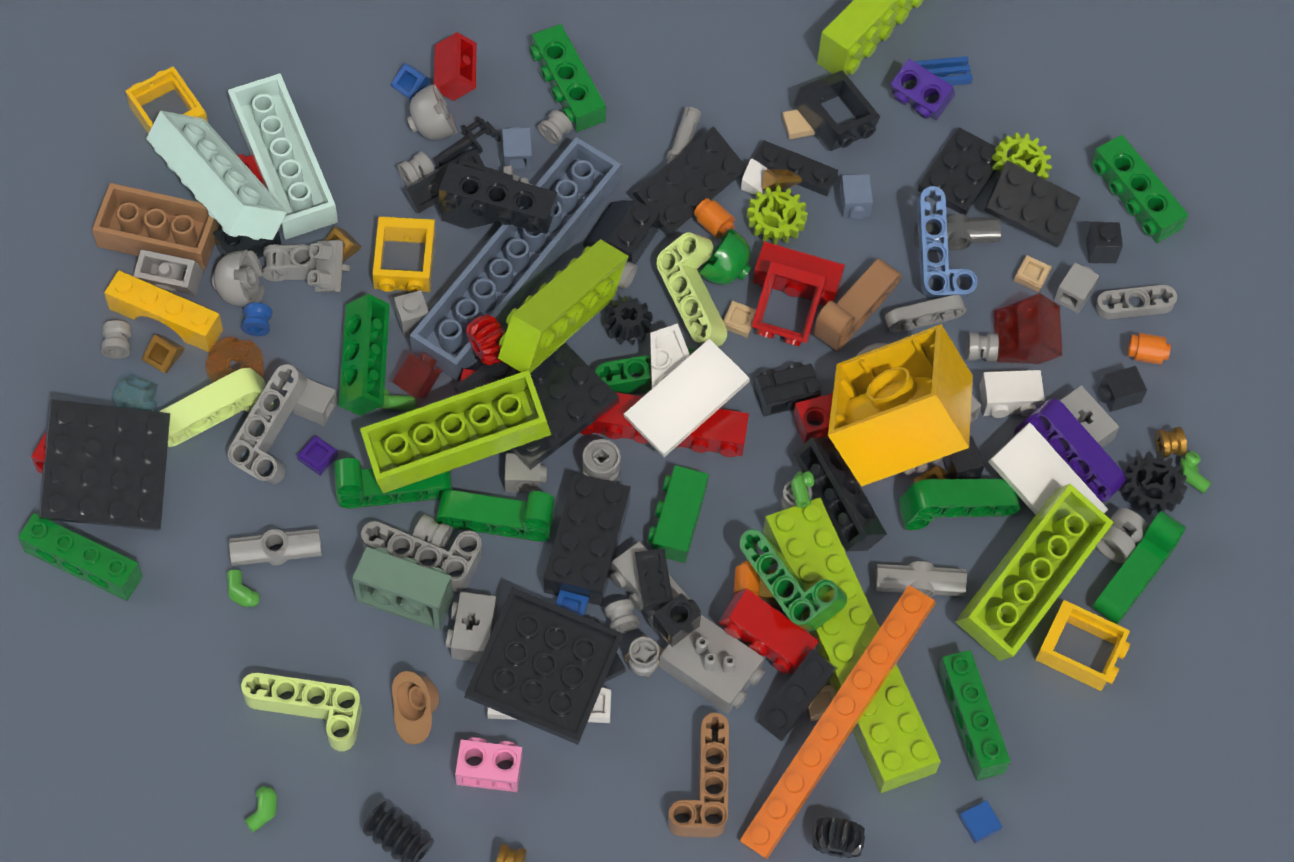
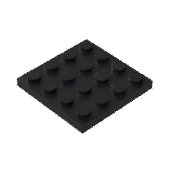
M566 342L530 373L551 432L550 436L511 449L530 470L619 403V396ZM503 361L490 366L485 364L455 386V391L457 394H461L521 372Z
M51 399L49 402L39 519L159 531L162 520L170 413Z
M512 587L464 698L578 745L624 633Z

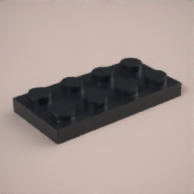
M713 126L632 194L639 202L660 212L659 227L668 237L694 215L696 207L704 199L709 198L712 200L744 173L747 167Z

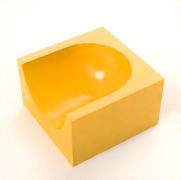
M942 324L836 365L828 436L861 487L969 448L973 375Z

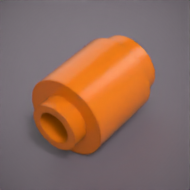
M704 199L694 211L697 222L717 239L724 236L730 228L733 230L735 228V217L715 200Z
M1145 333L1131 334L1127 356L1134 357V361L1161 365L1163 360L1169 359L1171 344L1166 343L1167 339L1163 336Z
M744 561L741 565L735 567L733 596L747 588L760 597V576L749 561Z

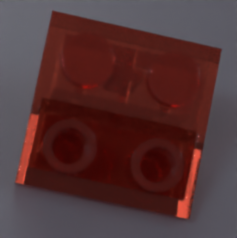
M1039 293L994 311L995 334H998L999 338L997 362L1041 364L1062 356L1060 305Z

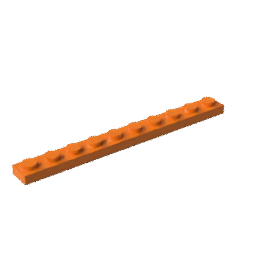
M908 585L741 837L740 842L766 860L769 858L936 604L934 599Z

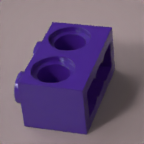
M911 59L906 61L890 84L892 93H894L892 96L904 105L908 102L916 107L915 111L925 119L931 117L937 121L955 96L952 85ZM909 80L917 82L916 86L912 89H905L903 87L904 83ZM935 94L939 96L938 101L930 104L925 101L929 95Z

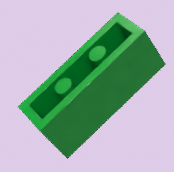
M675 465L672 475H666L663 492H667L665 501L659 500L655 517L659 518L657 527H651L648 537V543L652 544V550L665 549L666 559L686 564L708 486V473Z

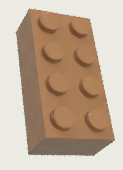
M110 183L92 232L96 245L99 248L139 256L140 250L185 258L196 261L205 271L215 245L213 233L218 231L221 225L209 215L207 208L202 203Z

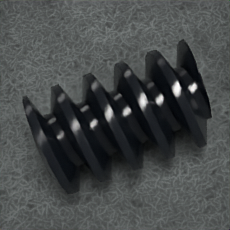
M387 801L382 802L367 818L363 828L364 835H373V842L375 844L382 843V849L385 852L392 851L391 856L394 860L401 859V862H419L432 847L434 839L430 838L423 843L422 839L425 832L421 830L415 835L412 834L415 823L412 822L404 827L403 824L406 816L401 815L395 820L393 817L397 809L392 807L386 812L384 809Z

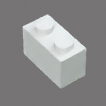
M1041 370L983 373L979 385L983 416L1002 418L1007 415L1021 414V416L1027 417L1045 402Z

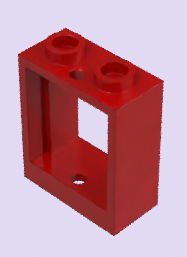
M771 261L752 324L753 328L758 329L757 334L772 339L774 334L784 336L785 343L799 347L801 342L808 343L827 277ZM776 275L816 286L803 333L763 322Z

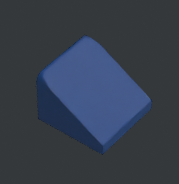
M404 63L390 86L412 100L415 94L425 88L432 79L412 65Z

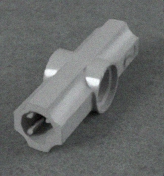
M272 529L259 536L229 539L232 566L264 562L278 566L290 559L322 556L319 529L286 533L279 529ZM275 544L282 545V547L276 551H272L269 549L272 545Z
M925 561L912 562L908 566L877 564L875 590L904 593L908 585L929 597L933 595L965 596L967 573L966 569L937 568L932 563Z

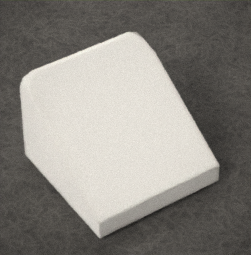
M750 159L742 178L741 190L754 195L759 191L764 195L765 190L762 189L764 170L767 168L758 161Z

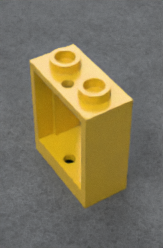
M174 66L167 70L159 71L155 76L136 83L131 88L125 90L129 107L148 134L153 126V122L142 106L172 90L176 91L189 110L182 115L204 118L208 122L206 112Z
M397 217L378 218L373 265L374 289H380L384 292H392L394 290L409 291L411 293L419 290L431 292L436 239L435 220ZM385 241L425 243L423 272L382 269Z
M1063 600L1036 657V661L1102 692L1106 682L1112 684L1119 671V668L1114 666L1118 657L1124 659L1131 643L1126 641L1130 630ZM1066 622L1114 644L1102 673L1053 651Z

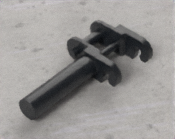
M476 116V122L468 127L465 125L461 126V133L467 137H464L434 157L433 161L437 167H440L469 147L477 149L478 154L483 152V149L476 139L485 133L487 136L495 137V140L499 142L501 140L500 134L488 121L485 123L483 118L481 119L479 116ZM477 127H480L482 130L477 134L474 135L471 132Z

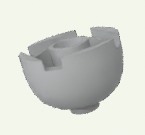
M435 84L427 86L415 94L409 106L411 116L407 117V120L413 132L419 131L423 137L439 141L452 136L458 131L452 113L449 114L446 108L447 103Z
M241 250L228 253L220 259L212 276V285L226 303L235 307H245L249 303L261 302L264 294V285L259 287V277L262 276L263 269L258 257L253 251Z

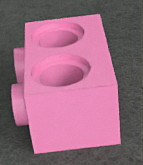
M475 737L461 740L455 773L456 785L518 792L523 758L522 747H518L517 744L508 741H502L499 744L487 743L486 740ZM474 756L482 759V762L477 766H471L466 762L470 757ZM508 760L513 766L503 770L497 764L500 761Z

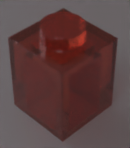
M410 353L394 378L393 383L414 398L426 399L443 369L436 365L437 360L428 353Z

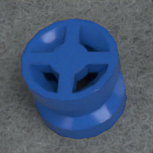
M262 303L246 304L243 311L246 317L241 324L242 331L252 336H265L269 334L270 324L268 320L272 317V309Z

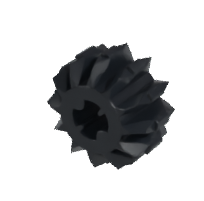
M626 296L622 299V303L614 300L612 308L606 310L605 328L609 330L611 339L619 337L620 344L624 343L625 340H629L633 346L635 338L644 341L646 333H650L652 330L651 322L653 321V315L648 311L647 303L639 305L637 297L632 302L628 301Z
M837 817L817 819L812 834L813 848L822 854L856 858L861 855V851L864 848L865 828L856 822Z

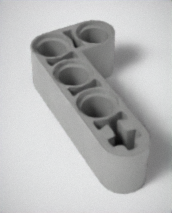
M283 364L275 370L228 450V458L233 465L256 479L271 485L278 484L284 479L286 468L283 462L267 452L307 386V377L301 370L289 364ZM289 376L294 378L292 383L287 381ZM280 389L286 391V395L280 393ZM279 398V408L271 411V403ZM264 423V433L257 437L256 428ZM245 449H249V458L242 462L241 453ZM269 463H273L274 470L271 475L266 477L264 469Z
M376 521L369 522L361 531L364 551L366 547L372 549L382 548L389 551L392 556L401 559H414L421 566L430 569L437 567L446 571L448 575L456 570L462 572L463 574L459 577H451L453 592H460L466 589L482 559L481 538L472 531L460 533L456 537L450 551H446ZM466 546L476 548L472 552H464L462 550ZM399 548H407L409 550L405 554H397L395 552ZM427 559H432L436 561L435 564L431 566H426L422 564V562Z

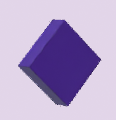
M315 435L299 452L297 460L321 476L339 454L338 450Z

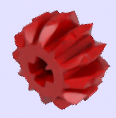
M488 314L474 319L473 322L467 325L466 334L476 356L480 358L482 363L489 366L502 361L498 359L501 350L499 342L505 333L501 324L497 322L495 317Z

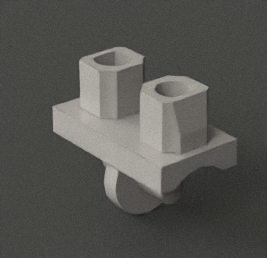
M317 241V243L310 244L309 256L311 259H316V270H310L307 283L315 287L314 292H340L342 272H350L351 268L350 265L343 264V241Z

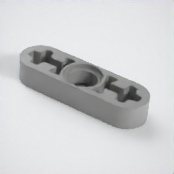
M1168 285L1104 291L1097 299L1095 311L1101 318L1107 320L1165 314L1174 308L1177 301V293ZM1163 295V298L1168 299V302L1164 303L1162 299H1158L1159 296ZM1138 297L1143 301L1144 305L1142 307H1134L1129 303V298ZM1105 301H1109V304L1112 306L1114 305L1113 309H1109L1108 305H1104Z
M951 295L894 309L885 315V321L891 333H899L957 319L964 315L967 309L962 296Z

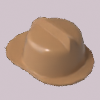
M404 671L394 678L392 684L394 721L400 738L408 744L416 745L422 743L430 733L432 714L438 708L440 702L439 692L428 676L420 677L415 672Z

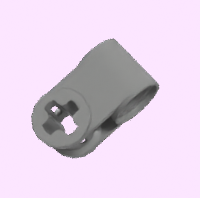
M305 244L268 245L264 248L263 253L266 257V267L263 269L262 276L269 281L275 282L283 280H308L310 270H316V259H311L309 256L310 246ZM302 261H308L307 263L299 264Z

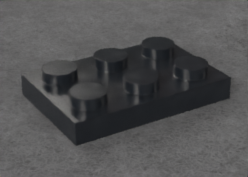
M958 127L919 184L918 191L922 193L927 187H938L945 193L946 207L959 214L967 215L996 172L992 168L997 162L992 159V156L996 153V146Z
M1007 160L1003 164L984 211L1057 248L1061 245L1080 197Z

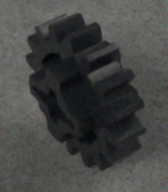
M1146 453L1144 461L1138 456L1133 464L1129 463L1125 473L1126 484L1123 488V493H1130L1127 500L1129 503L1134 501L1138 503L1136 510L1139 511L1146 507L1147 514L1151 515L1153 509H1157L1158 513L1161 510L1164 512L1166 508L1172 512L1176 504H1181L1184 498L1183 495L1187 490V486L1184 485L1187 477L1186 475H1179L1182 467L1180 465L1173 467L1171 465L1173 461L1171 457L1167 461H1163L1162 454L1160 453L1156 459H1152L1151 454ZM1137 475L1139 476V478H1138V481L1140 482V485H1139V486H1137V482H1136V477H1137ZM1170 482H1172V485H1173V492H1172V493L1170 492L1171 489H1172L1171 486L1169 485Z

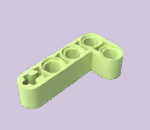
M690 232L684 233L660 252L656 265L692 339L701 344L710 339L718 347L725 342L727 329L697 270L712 256L713 243L706 237Z
M242 368L159 411L170 413L168 447L181 444L243 410L250 413L266 387L265 380L253 369ZM274 402L271 403V410L274 408Z
M251 673L243 679L241 690L244 700L250 708L327 720L326 732L328 741L333 749L346 751L354 745L362 706L359 693L353 687L263 673ZM290 691L294 693L290 699L283 700L279 698L283 692ZM314 696L324 697V700L319 704L309 702ZM345 700L354 702V705L350 708L344 709L340 707V704ZM338 729L349 731L344 737L334 736V732Z

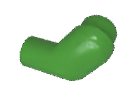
M385 389L384 406L379 409L414 410L416 404L415 396L389 395V391Z
M1189 451L1181 458V475H1186L1187 479L1185 482L1204 494L1212 482L1199 474L1198 463L1200 462V456L1194 451Z
M801 471L797 472L791 482V489L798 508L811 504L807 487L814 485V477L810 471L804 473Z
M228 571V595L231 601L246 608L257 606L260 601V595L257 591H251L250 588L243 585L242 571Z
M262 786L257 790V811L244 820L252 833L276 815L278 797L275 790L268 786Z

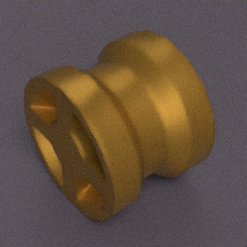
M1174 427L1171 431H1165L1164 429L1156 431V450L1158 454H1162V459L1168 458L1171 454L1178 456L1186 454L1187 440L1181 427Z
M502 843L496 862H525L527 849L519 848L515 850L511 849L508 844Z

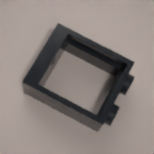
M843 70L800 87L793 104L830 151L840 147L846 148L854 141L871 137L875 133L876 125L880 119V115ZM839 97L857 120L839 127L821 103Z

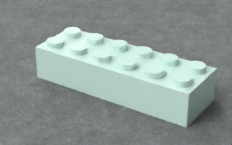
M279 73L229 89L231 109L249 153L253 155L257 168L263 178V184L287 211L280 225L284 239L286 240L338 223L335 202L281 74Z
M160 111L146 139L154 147V151L168 163L167 166L181 178V182L194 193L195 199L207 208L209 215L219 222L223 227L222 230L233 237L240 235L255 240L260 238L273 240L287 214L284 207L204 118Z

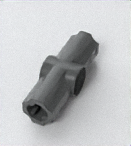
M963 214L948 216V248L958 251L968 248L971 244L1000 242V219L998 217L968 219ZM915 222L914 239L917 247H919L918 222ZM929 222L926 224V231L931 235H938L939 227L937 224Z

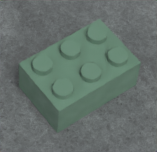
M366 547L352 578L356 602L439 631L453 602L452 578L446 571L437 567L430 569L421 566L416 560L411 558L401 559L392 556L389 551L382 548L372 549Z

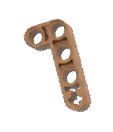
M878 258L837 304L829 301L823 307L816 320L814 335L834 350H841L894 291L901 281L903 274Z
M710 713L702 720L699 752V800H679L673 803L669 809L668 828L676 836L713 838L720 836L725 831L728 818L729 723L726 717L720 713ZM713 727L717 728V742H711V728ZM714 755L719 757L722 762L713 765L706 758ZM717 785L720 787L721 792L710 794L706 787ZM683 813L690 820L687 823H679L675 820L674 816ZM714 814L721 819V822L710 824L706 821L705 817Z

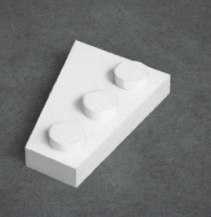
M678 323L650 333L652 389L690 356Z

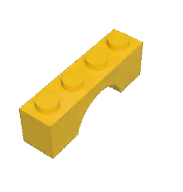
M118 270L104 292L110 310L133 320L139 316L155 319L174 330L184 342L210 353L223 332L219 313Z

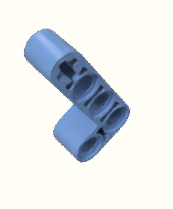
M927 187L917 200L921 290L925 296L932 299L951 295H960L962 298L967 297L977 287V276L968 269H949L945 193L938 187ZM929 195H932L933 200H937L931 215H928L931 211L930 202H925ZM929 222L937 224L939 234H929L926 231V224ZM929 250H935L940 254L941 260L939 263H932L928 260L927 252ZM958 277L968 279L970 283L968 290H961L957 286L956 281ZM930 278H937L941 281L942 289L940 291L930 289L928 285Z

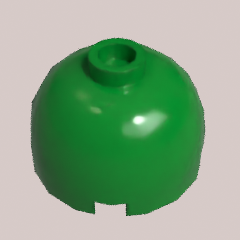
M732 228L721 238L723 242H720L717 247L715 246L712 256L702 265L699 272L700 276L716 285H728L737 278L742 281L751 269V266L748 265L751 257L750 247L747 241Z

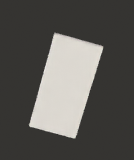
M708 339L625 412L624 418L665 457L749 383L750 378Z
M1031 423L1023 427L988 461L1035 515L1055 489L1069 483L1103 513L1108 510Z

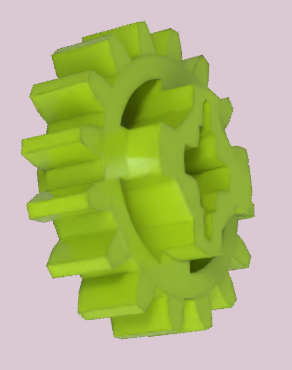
M1015 133L1012 137L1006 136L996 146V153L992 156V159L997 162L992 168L993 170L1001 171L1003 164L1008 160L1032 173L1035 172L1037 167L1035 175L1046 180L1049 177L1047 173L1052 169V166L1047 164L1051 159V155L1044 154L1047 148L1046 145L1041 147L1037 145L1039 142L1038 138L1031 141L1028 133L1022 138L1019 133ZM1009 149H1011L1009 157H1007V152Z
M777 186L774 192L769 187H766L764 195L758 191L756 198L750 200L749 208L747 209L749 228L755 227V236L763 234V241L765 242L769 238H773L774 244H777L779 239H783L785 243H788L790 235L797 239L799 231H804L808 216V212H805L806 203H799V194L791 196L790 188L784 193L781 192L780 186Z

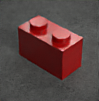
M456 32L435 45L434 84L443 96L452 101L476 89L477 43Z

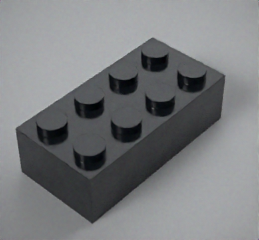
M573 473L544 576V593L558 596L560 590L589 597L590 604L602 606L611 573L612 561L615 559L630 503L631 486Z

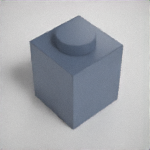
M530 127L502 129L504 167L512 165L513 171L532 170Z
M870 174L842 175L839 189L842 217L852 219L870 217L873 205Z

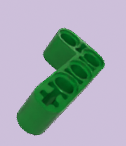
M688 348L690 355L697 350L696 348ZM651 355L605 362L600 364L595 370V373L614 392L631 395L652 390ZM638 373L641 377L634 378L630 374Z
M343 458L334 463L338 505L346 509L439 500L443 491L453 490L451 470L383 493L376 481L373 469H361V463L358 459Z
M1004 479L921 480L914 483L898 500L904 527L906 530L911 531L927 527L935 518L1005 517L1013 515L1021 509L1016 492Z
M446 490L441 493L436 522L438 524L445 523L452 526L453 529L544 542L550 538L554 516V497L546 492L532 491L528 494L526 502Z
M1161 510L1149 526L1143 539L1098 597L1092 608L1118 625L1171 555L1187 527Z
M751 529L741 536L740 548L794 624L803 630L814 631L845 607L847 603L846 592L831 580H821L807 590L774 542L762 532ZM756 544H758L760 549L765 553H763L762 555L756 551ZM778 563L777 570L773 574H769L771 565ZM794 586L792 595L785 598L787 588ZM834 590L835 595L833 599L825 602L826 594ZM810 609V616L806 620L801 621L802 613Z

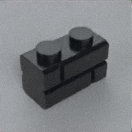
M794 363L781 371L768 369L761 372L759 376H756L755 392L760 402L763 416L794 410L795 403L821 396V388L811 363L806 365Z

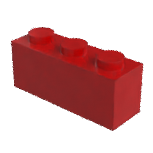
M764 241L754 269L753 283L763 288L770 262L773 261L827 277L819 305H826L829 301L835 302L844 273V264ZM776 275L773 289L785 292L791 297H802L812 300L816 286Z
M747 588L734 595L718 621L719 624L725 627L724 630L728 635L736 639H742L749 644V648L759 655L767 657L773 662V666L778 671L785 674L794 673L819 641Z

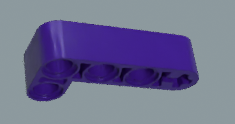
M1057 399L1047 400L1032 411L1014 430L1015 436L1023 427L1031 423L1101 502L1109 501L1125 483V474L1068 408Z

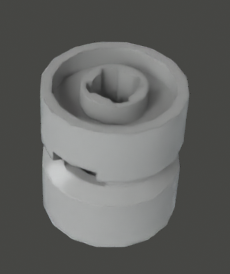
M598 439L590 442L585 447L582 456V475L617 483L620 476L621 463L619 448L610 440Z
M1127 508L1116 510L1110 518L1114 523L1096 546L1104 557L1119 564L1125 563L1149 528L1146 521L1140 515Z

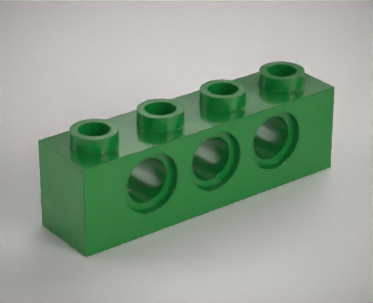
M562 24L532 34V46L529 47L531 58L534 62L538 61L541 66L540 72L544 82L550 83L554 101L561 104L563 108L562 113L569 118L575 132L577 133L606 122V105Z
M1123 135L1096 148L1091 162L1095 173L1102 176L1107 182L1110 191L1125 204L1127 212L1138 220L1146 235L1151 236L1157 244L1183 229L1189 214Z
M369 293L346 304L339 407L359 416L384 406L390 304Z
M35 513L18 537L25 553L127 602L143 578L138 562L52 521L39 519V515Z
M971 650L942 657L937 671L976 781L1005 774L1011 760Z

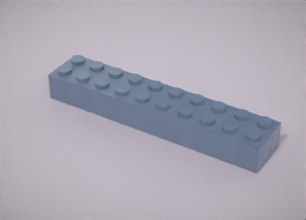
M575 137L535 185L557 192V209L548 233H532L519 226L503 224L410 334L411 352L458 381L462 376L463 368L468 369L477 358L475 351L468 341L466 334L467 325L473 322L474 319L480 316L483 317L486 314L495 317L497 322L501 324V327L506 323L510 312L520 306L620 184L622 164Z

